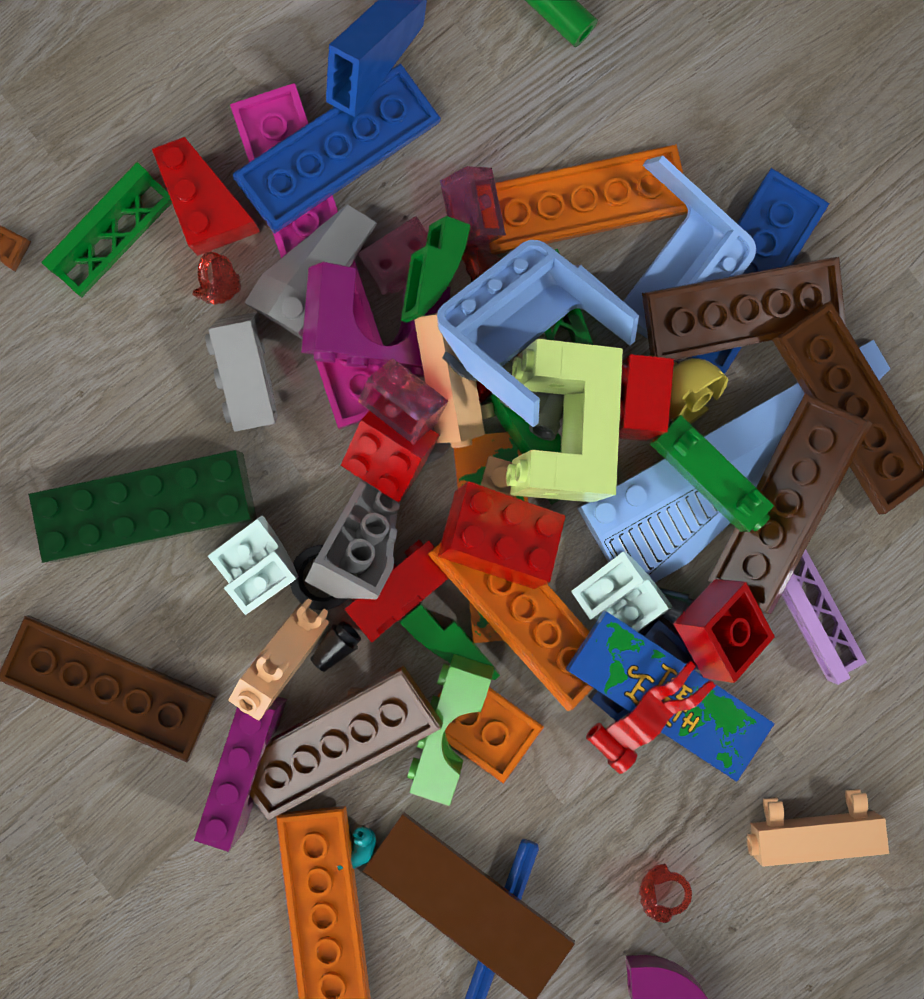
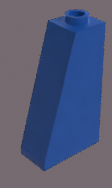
M378 0L329 44L327 103L353 117L359 114L424 26L427 0Z

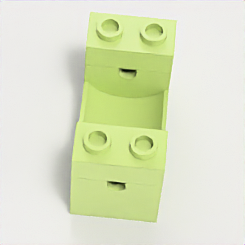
M536 339L518 357L514 358L512 376L533 392L564 395L561 452L530 450L513 459L512 464L508 465L506 472V484L511 486L510 495L582 502H595L616 495L623 348Z

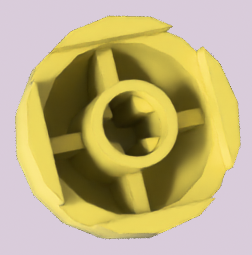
M686 359L679 364L674 362L669 418L672 420L682 415L690 424L695 422L709 410L705 405L711 397L715 400L720 398L727 387L728 378L717 366L704 359Z

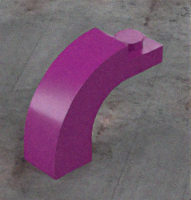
M652 955L626 956L627 986L631 999H708L698 981L686 969L675 962Z

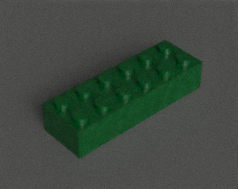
M237 450L28 494L42 563L70 560L257 519L244 454Z

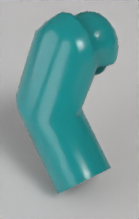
M364 826L358 827L353 832V837H355L351 854L353 869L368 863L374 852L376 844L375 833L372 829ZM341 865L337 866L338 870L343 868Z

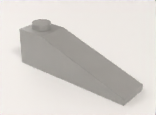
M347 204L266 270L244 303L302 339L309 267L320 262L350 267L374 230L377 222Z
M361 479L317 555L305 582L335 598L377 599L393 570V550L397 536L396 521L400 502L398 503Z

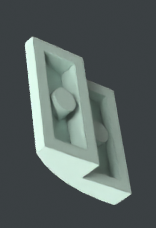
M263 515L208 555L209 559L229 583L224 589L245 615L298 578L287 551Z
M626 551L619 554L571 591L590 620L594 618L598 620L605 610L637 632L673 607L650 576Z

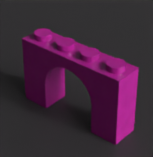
M320 262L309 267L301 353L313 354V360L319 362L333 363L335 358L347 360L346 365L351 367L366 368L369 363L379 365V371L398 373L401 368L410 370V376L424 377L414 320L408 323L401 321L398 334L387 346L378 345L370 341L358 328L353 314L356 268L328 262ZM404 286L403 303H404V297H405L406 286ZM451 287L446 288L438 301L425 315L438 313L439 308L450 299Z
M277 697L260 721L237 707L194 841L229 852L245 832L254 804L253 799L249 796L265 748L270 738L277 732L287 699Z

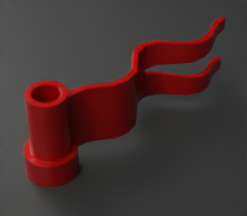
M692 661L688 662L670 682L656 685L649 689L629 715L615 721L607 728L601 723H597L588 731L586 739L608 759V764L618 774L626 772L637 759L635 749L654 740L674 714L696 707L716 686L710 680L687 698L662 701L665 697L675 694L683 686L690 673L696 667Z

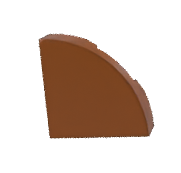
M0 225V260L4 265L16 272L31 241Z

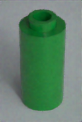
M525 0L574 47L579 46L590 35L598 22V19L577 0Z

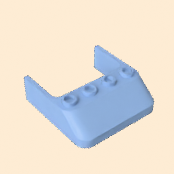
M664 156L647 159L643 166L687 206L688 214L624 301L582 265H574L639 315L637 332L647 339L642 293L743 274L756 254V245L753 238Z
M528 240L520 244L444 303L438 310L437 321L440 332L465 369L527 423L535 427L539 423L540 398L502 366L573 309L585 310L628 345H632L635 342L639 315L546 243L539 240Z

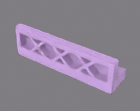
M805 549L801 557L802 566L799 576L793 572L782 593V597L827 681L839 685L850 679L848 672L867 663ZM806 572H808L811 579L805 578ZM803 582L813 584L817 588L819 593L815 606L810 604L802 589ZM823 601L828 610L821 608ZM820 612L831 615L835 622L831 636L827 635L818 619ZM839 633H841L844 640L838 639ZM836 643L847 645L854 659L843 664L835 650Z

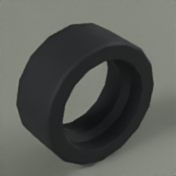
M323 545L306 548L296 556L293 562L298 578L290 583L292 593L301 604L308 598L312 600L309 608L313 610H329L340 606L348 599L335 598L333 596L327 598L316 597L304 585L303 572L307 564L317 557Z

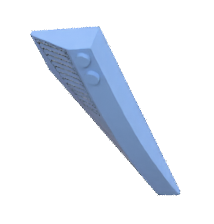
M871 340L859 347L878 380H880L890 370V367L875 341ZM796 383L703 437L756 487L805 393L799 383ZM665 458L618 484L616 495L595 502H587L577 508L608 563L626 551L654 582L687 565L731 523Z

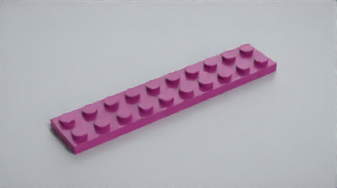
M295 83L230 104L249 162L309 124ZM333 195L277 233H273L281 258L338 212ZM354 260L350 267L356 268L353 314L356 324L366 338L383 346ZM335 358L333 363L316 361L338 429L360 423L361 419L380 397L399 409L404 407L393 373L379 371V365L368 363L366 368L351 367L346 365L347 360Z

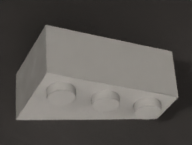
M258 312L218 319L208 329L209 334L205 335L208 353L210 356L215 355L218 368L214 369L215 382L218 389L224 390L226 402L222 403L226 423L232 422L234 432L275 424L278 417L270 374L267 373L263 356L266 353L263 342L260 343L256 323L260 322Z

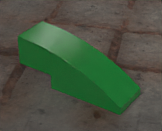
M445 216L429 225L426 246L411 254L401 321L408 323L424 316L446 290L459 267L467 244L470 224Z
M423 603L419 604L399 622L417 641L450 664L453 655L456 654L493 666L455 620L443 628ZM495 667L492 680H496L500 676Z

